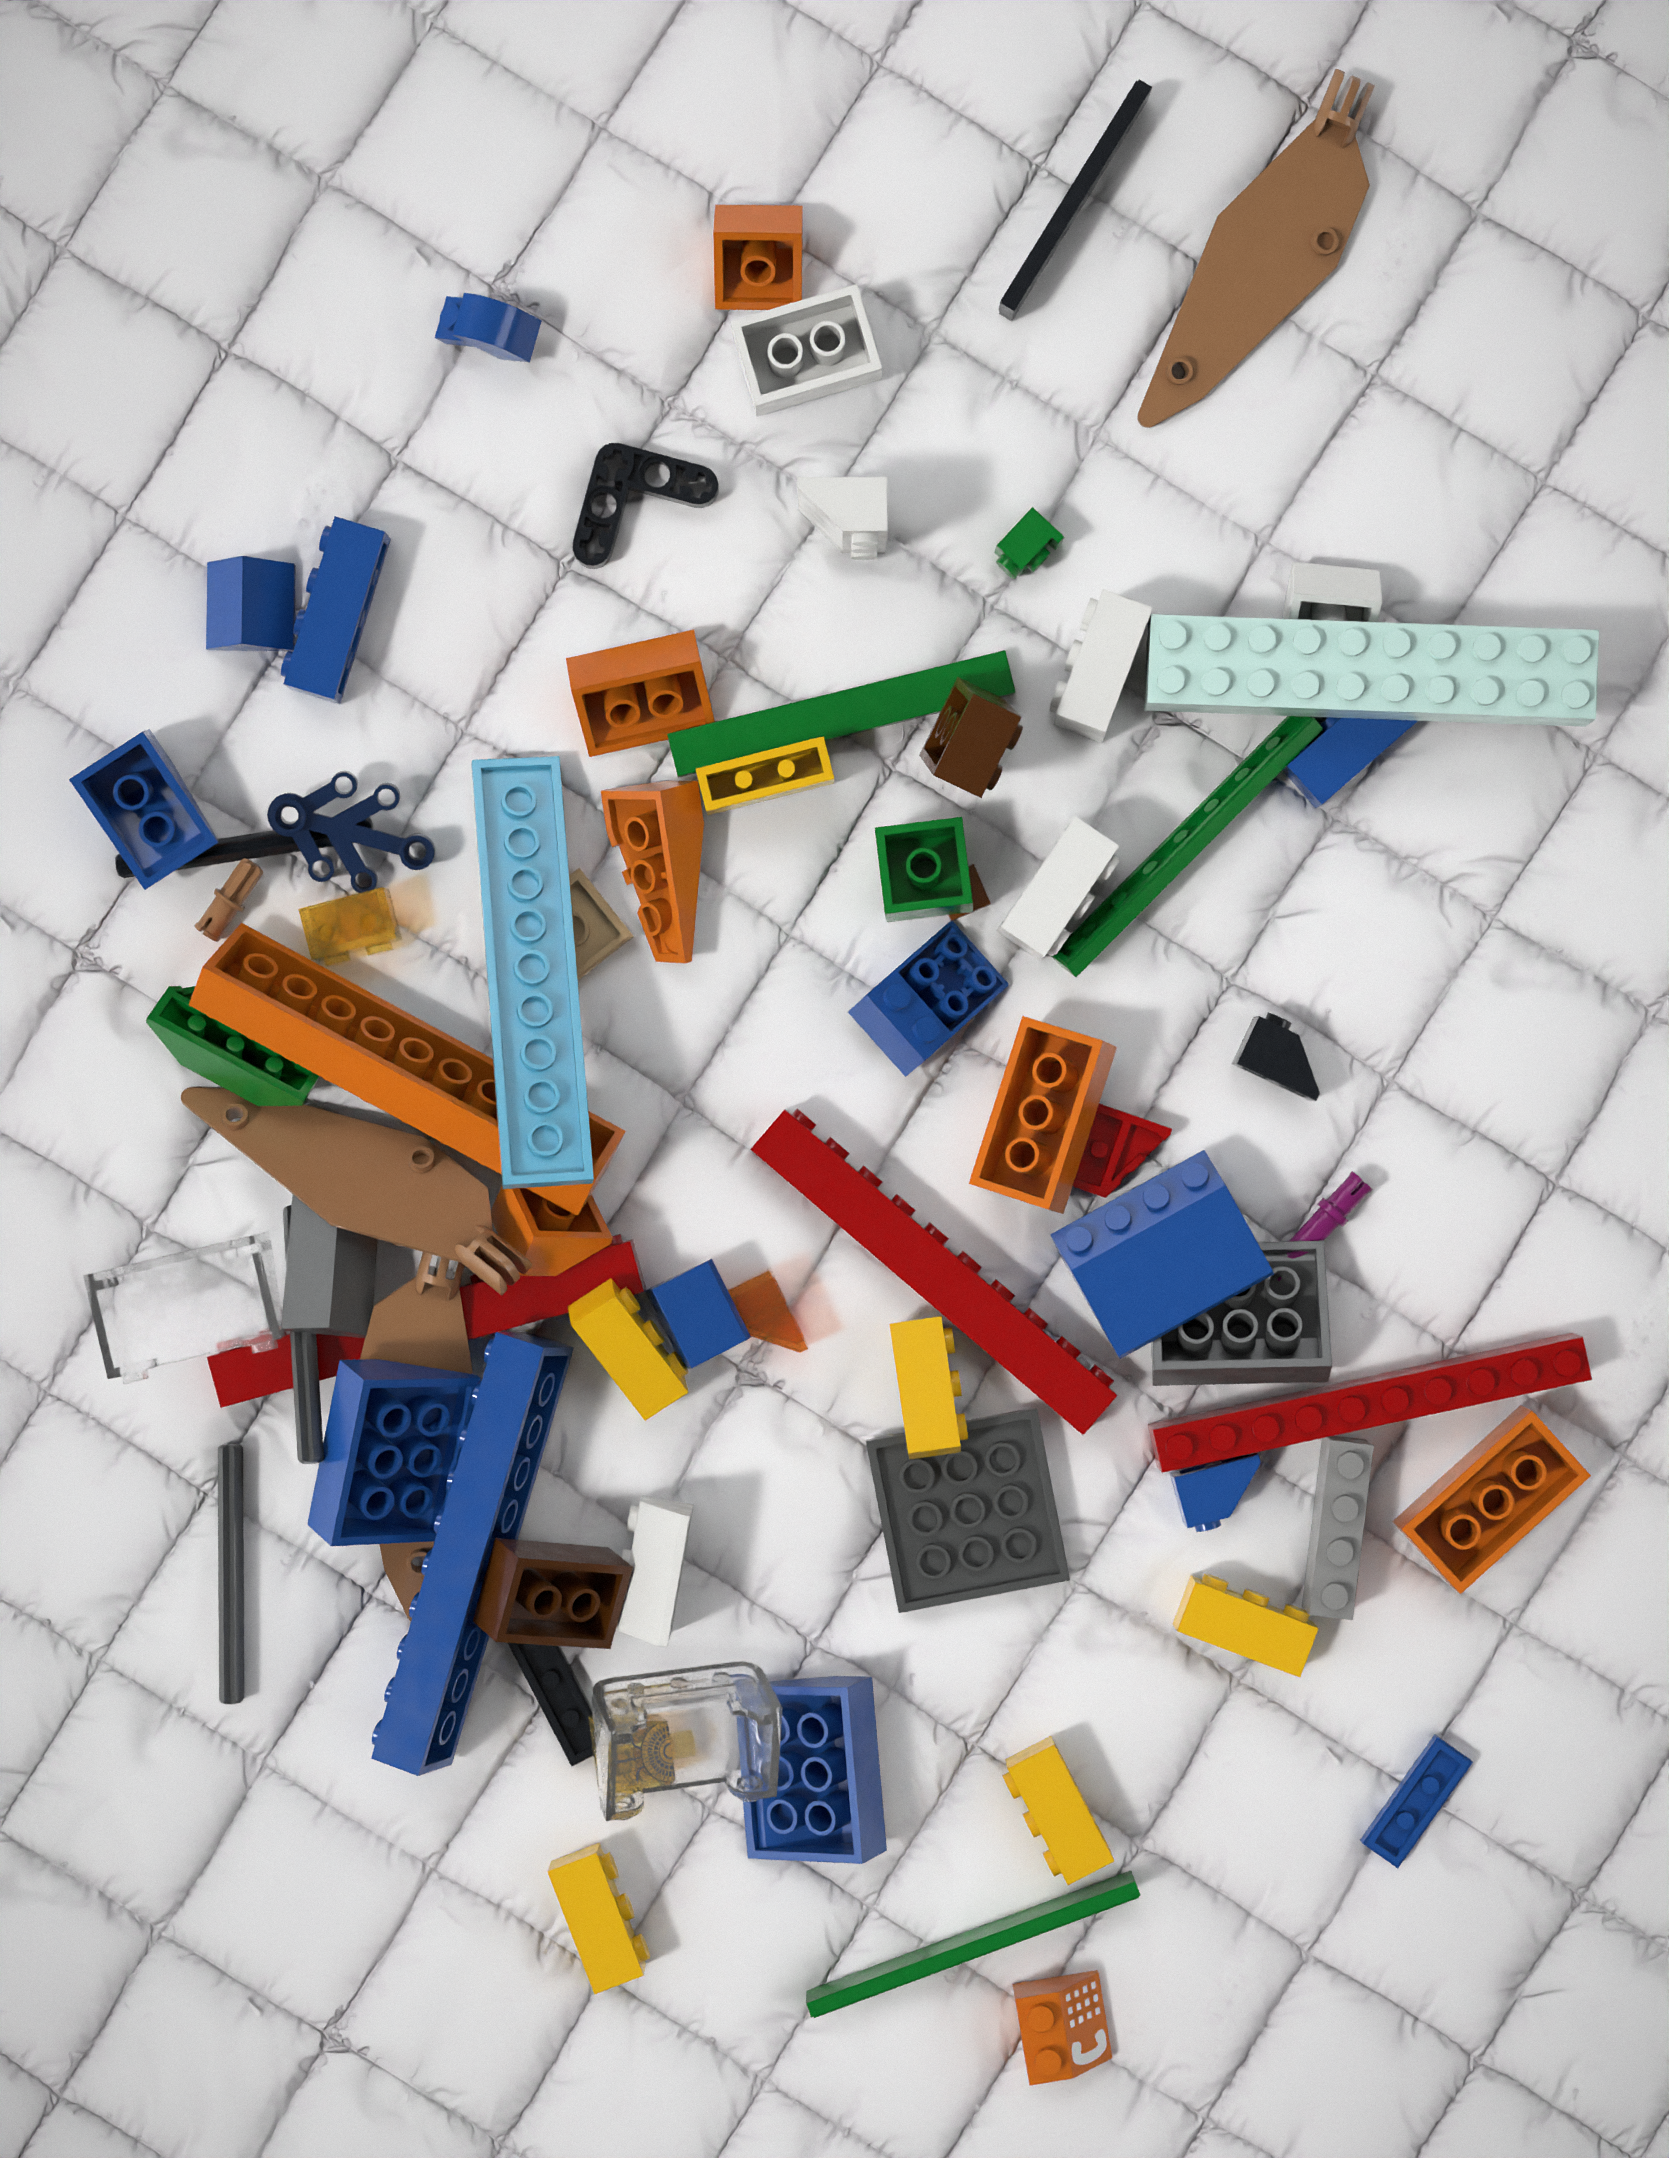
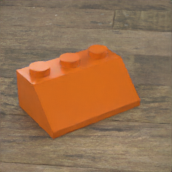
M694 629L566 658L571 692L589 757L668 740L667 734L715 722Z

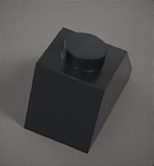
M1269 1012L1265 1019L1260 1016L1253 1017L1232 1064L1309 1101H1317L1320 1092L1300 1036L1289 1030L1292 1023Z

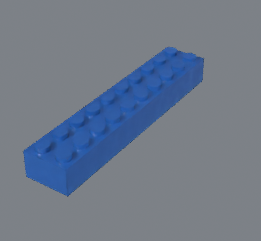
M496 1332L495 1337L486 1346L484 1362L487 1364L482 1380L476 1384L472 1393L471 1403L474 1408L470 1422L464 1426L460 1434L459 1447L462 1449L458 1463L451 1469L447 1478L446 1487L449 1490L445 1507L439 1511L435 1519L434 1531L437 1535L432 1550L426 1554L422 1564L421 1572L425 1576L420 1592L414 1596L410 1605L409 1616L412 1620L408 1634L399 1643L397 1649V1659L400 1660L395 1677L389 1681L385 1690L384 1701L387 1702L383 1719L377 1723L372 1734V1744L375 1745L371 1756L373 1760L416 1776L450 1766L453 1763L489 1640V1635L473 1622L492 1547L495 1538L515 1540L519 1538L574 1350L572 1346L529 1332Z

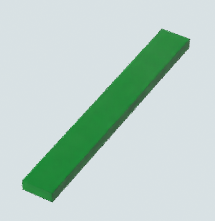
M1003 650L669 733L667 736L677 776L679 778L696 774V768L824 736L825 741L940 713L957 677L999 697L1013 695L1016 691L1006 651Z
M1287 716L1084 920L1052 958L1062 968L1077 977L1321 732L1323 728L1316 719L1306 716Z
M1128 1871L807 1990L806 2005L811 2018H816L1135 1900L1141 1895L1132 1871Z

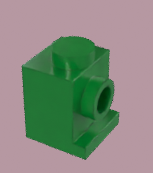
M1032 507L996 545L994 553L999 556L996 563L1012 579H1015L1018 575L1020 576L1027 568L1035 572L1051 554L1046 547L1050 545L1056 550L1062 544L1064 536Z

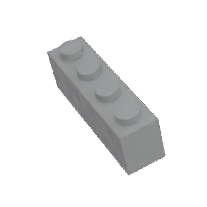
M1330 1436L1322 1438L1302 1598V1607L1309 1615L1353 1620L1374 1445L1365 1439Z

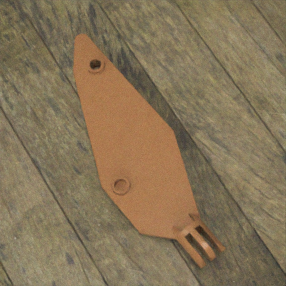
M1335 69L1315 120L1217 216L1137 414V419L1141 426L1151 428L1204 398L1337 267L1370 186L1355 135L1375 85L1368 82L1365 84L1351 116L1348 117L1361 79L1353 75L1350 76L1333 111L1331 108L1345 76L1344 71ZM1174 364L1180 365L1184 369L1183 379H1176L1172 375Z
M189 1087L181 1093V1101L185 1107L331 1226L460 1262L501 1296L507 1291V1285L512 1286L520 1279L519 1272L525 1274L532 1266L529 1259L493 1232L488 1187L425 1137L304 1104L302 1106H257L225 1088ZM241 1118L239 1121L232 1122L233 1119Z
M423 1252L417 1275L374 1305L360 1359H381L473 1374L459 1290L465 1266L455 1261L453 1271H449L447 1269L450 1259L439 1256L436 1266H430L432 1254ZM434 1541L380 1544L384 1570L410 1621L412 1620L409 1616L410 1605L414 1596L420 1592L425 1576L421 1572L422 1566L414 1565L412 1560L418 1556L425 1557L432 1550Z

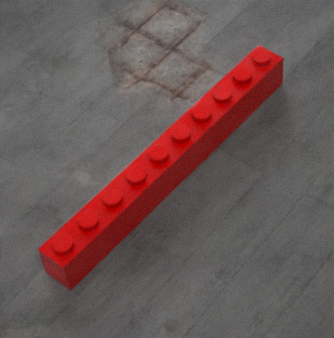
M798 1108L793 1114L784 1109L750 1150L1077 1431L1084 1435L1118 1396L1109 1388L1114 1383V1380L1096 1364L1090 1370L1077 1360L1081 1352L1063 1336L1056 1342L1043 1330L1047 1327L1048 1323L1028 1307L1022 1313L1010 1303L1015 1295L997 1279L990 1285L977 1273L982 1267L963 1250L956 1256L946 1248L944 1244L949 1238L932 1223L929 1222L925 1228L911 1217L916 1210L903 1198L895 1194L892 1199H889L882 1193L878 1187L883 1181L863 1165L857 1171L846 1162L845 1159L850 1153L833 1138L829 1137L825 1143L812 1132L817 1125Z
M621 1234L614 1235L609 1246L557 1276L520 1275V1279L512 1286L507 1285V1291L502 1296L477 1275H469L471 1283L459 1286L467 1339L478 1338L569 1313V1305L610 1278H612L620 1290L627 1287L633 1295L644 1292L646 1285L633 1239L623 1242ZM281 1327L260 1332L261 1341L244 1345L243 1338H237L217 1344L219 1352L208 1356L207 1360L220 1408L293 1388L290 1333L281 1331ZM316 1334L319 1381L337 1376L340 1360L360 1359L365 1338Z
M1567 1333L1148 1424L1156 1466L1163 1473L1592 1380L1583 1337Z

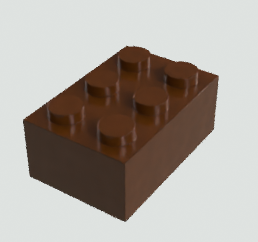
M957 677L919 756L934 776L982 798L985 790H992L1000 778L1003 766L999 765V762L1006 748L1012 750L1020 738L1023 726L1019 722L1022 717L1005 699Z
M495 1538L473 1622L495 1642L611 1649L633 1566L609 1547Z

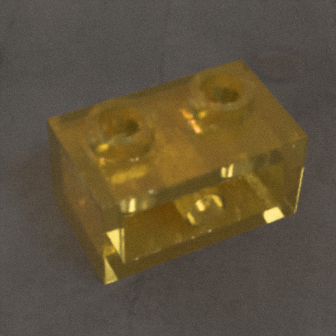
M384 887L298 909L311 960L318 962L324 960L325 967L351 961L350 953L365 949L368 956L392 951V942L402 940L390 890Z

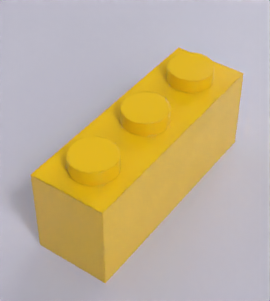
M824 736L695 769L708 816L834 784L835 780Z
M610 1278L568 1306L571 1326L646 1421L689 1393L685 1380V1375L689 1371L675 1351L669 1354L661 1343L665 1342L656 1324L651 1319L644 1322L637 1311L640 1310V1306L627 1287L620 1290L612 1278Z
M942 1316L889 1324L909 1460L961 1452L960 1440H967L968 1432L965 1413L956 1414L954 1397L962 1396L958 1370H949L947 1354L955 1353L952 1327L943 1328Z
M1204 1573L1202 1579L1190 1575L1172 1623L1177 1632L1301 1677L1319 1629L1313 1621L1308 1620L1310 1615L1305 1610L1290 1604H1286L1284 1610L1268 1605L1269 1597L1246 1588L1243 1595L1227 1589L1229 1582Z
M1052 1736L1005 1759L1009 1772L1002 1775L1014 1799L1022 1796L1029 1810L1022 1815L1033 1837L1042 1835L1049 1850L1043 1852V1856L1054 1877L1062 1873L1067 1885H1070L1114 1862L1112 1852Z
M599 1842L552 1860L547 1872L594 1995L644 1976L645 1960L650 1959L649 1950L643 1935L638 1934L635 1936L630 1923V1919L634 1918V1911L626 1893L620 1895L614 1879L618 1878L619 1874L612 1854L610 1852L604 1854Z

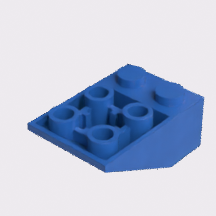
M950 921L866 994L848 1013L906 1077L1001 993L1009 983L953 921Z

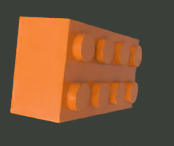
M1022 1016L969 1184L1064 1214L1117 1047L1097 1038Z
M1520 1405L1392 1522L1444 1580L1461 1594L1591 1475L1532 1410Z

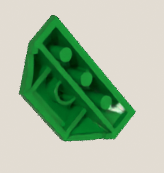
M169 986L148 1015L146 1023L180 1065L257 1106L303 1105L320 1079V1076L189 1006L195 986L186 988Z

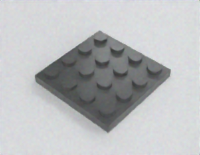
M1036 1407L966 1420L968 1439L960 1440L961 1452L909 1460L905 1432L866 1440L899 1613L1070 1580Z

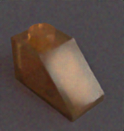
M771 1268L727 1289L750 1336L799 1353L808 1349L806 1339Z

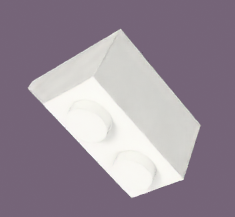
M1292 562L1285 595L1283 619L1378 622L1382 605L1380 571Z

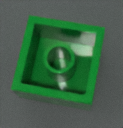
M962 817L875 827L884 912L887 922L973 912Z

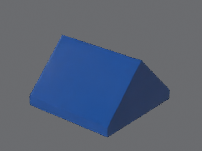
M248 556L207 562L206 649L293 652L295 639L293 630L295 624L296 565L294 563Z
M712 1259L645 1290L675 1352L680 1356L686 1369H692L751 1338Z

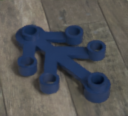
M349 771L336 773L330 783L305 797L296 793H284L277 796L269 805L267 812L268 822L276 833L282 836L293 837L308 863L310 877L317 882L328 881L333 876L336 867L334 860L330 856L321 854L309 830L328 836L351 876L352 888L360 894L372 892L377 885L378 876L374 869L365 866L352 842L397 854L400 856L402 863L412 870L425 869L434 859V843L424 834L414 833L403 838L357 825V823L381 810H392L398 805L400 791L392 783L380 784L373 795L333 817L315 813L314 811L337 797L349 798L356 792L358 780ZM338 778H349L352 782V789L349 792L338 790L336 786ZM383 789L391 790L395 795V801L391 804L382 803L379 800V792ZM285 807H293L297 810L298 819L296 821L288 822L283 818L282 811ZM414 843H421L426 848V854L421 858H416L411 855L410 846ZM320 860L327 862L330 872L324 876L318 875L314 871V863ZM365 872L371 876L372 884L369 887H361L357 884L356 876L359 873Z

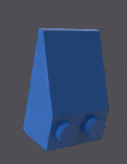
M150 729L142 731L69 779L144 890L219 842L175 765Z

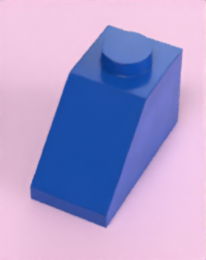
M1251 1453L1169 1472L1185 1526L1187 1528L1195 1527L1196 1532H1204L1220 1527V1520L1231 1516L1261 1464L1259 1455Z

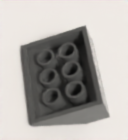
M1324 1241L1257 1242L1274 1275L1152 1341L1153 1386L1328 1382L1332 1368ZM1288 1252H1308L1294 1259L1287 1257Z

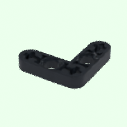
M621 443L604 445L598 451L594 461L573 539L572 549L577 561L588 569H598L609 562L613 554L630 490L694 508H704L710 506L719 494V483L714 472L699 464ZM615 453L621 454L622 462L627 465L626 469L617 470L614 479L615 485H623L620 492L609 485H597L598 479L607 483L610 470L604 464L605 459L612 460ZM662 464L669 470L670 478L664 486L653 487L646 482L645 473L651 465ZM677 469L684 470L682 478L685 481L696 482L699 476L705 477L706 485L711 487L710 492H702L700 498L693 497L692 488L681 484L679 485L680 493L672 492L677 483ZM602 494L610 495L616 500L615 512L606 518H600L592 512L594 499ZM587 521L599 527H611L610 533H606L603 530L600 531L598 542L604 548L603 553H595L593 559H588L586 551L581 548L582 543L591 542L594 533L593 527H585Z

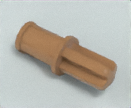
M243 858L221 890L218 888L214 890L216 897L194 927L200 932L203 930V935L218 942L236 913L244 911V901L263 875L261 867L255 862Z

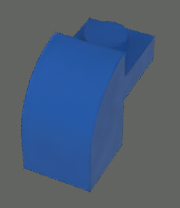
M464 293L463 298L446 296L435 338L445 344L477 347L501 360L530 363L542 320L519 308L489 297L471 293Z

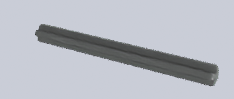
M291 1205L283 1209L286 1263ZM290 1332L298 1461L302 1464H316L324 1459L316 1334Z
M234 1443L222 1444L218 1447L219 1701L223 1704L241 1703L244 1699L243 1447L240 1444Z

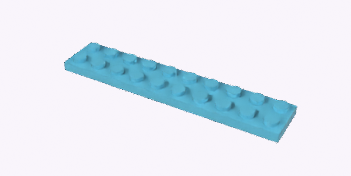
M559 756L472 760L471 769L503 1189L592 1184L594 1175Z

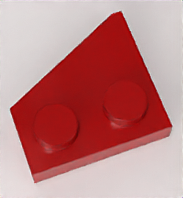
M1099 1103L1072 1187L1106 1198L1163 1140L1165 1141L1171 1135L1172 1128Z

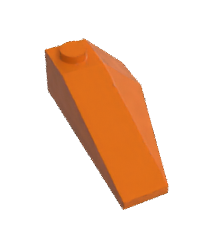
M662 781L602 790L601 798L607 835L611 846H619L627 867L626 870L622 871L626 885L633 884L641 904L637 914L655 961L685 964L692 962L704 830L698 781Z

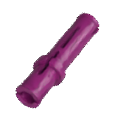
M1351 1171L1346 1180L1327 1200L1324 1198L1320 1200L1317 1204L1320 1208L1289 1241H1325L1338 1225L1343 1227L1348 1222L1346 1217L1373 1189ZM1288 1252L1287 1257L1294 1259L1309 1252Z

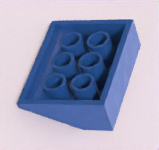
M1205 1150L1050 1234L1058 1253L1119 1359L1274 1275L1270 1264Z
M381 1359L340 1360L323 1442L324 1459L319 1463L307 1525L330 1546L435 1541L437 1535L434 1531L435 1519L439 1511L446 1504L449 1490L446 1487L447 1478L451 1469L458 1463L462 1449L459 1447L460 1434L464 1426L470 1422L474 1408L471 1403L472 1393L481 1378L475 1374Z
M828 1676L733 1685L748 1859L863 1864L887 1851L872 1677Z

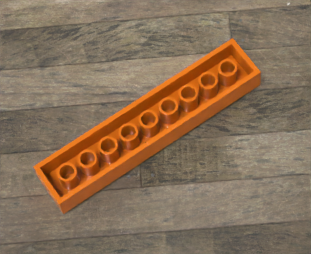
M240 923L204 964L189 1006L502 1175L492 1058L243 923ZM590 1111L588 1113L594 1175L593 1183L527 1188L577 1216L607 1170L626 1132Z

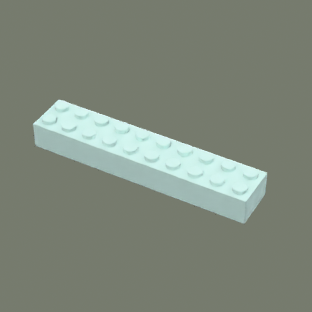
M1151 614L1147 629L1144 711L1586 727L1596 719L1599 630Z

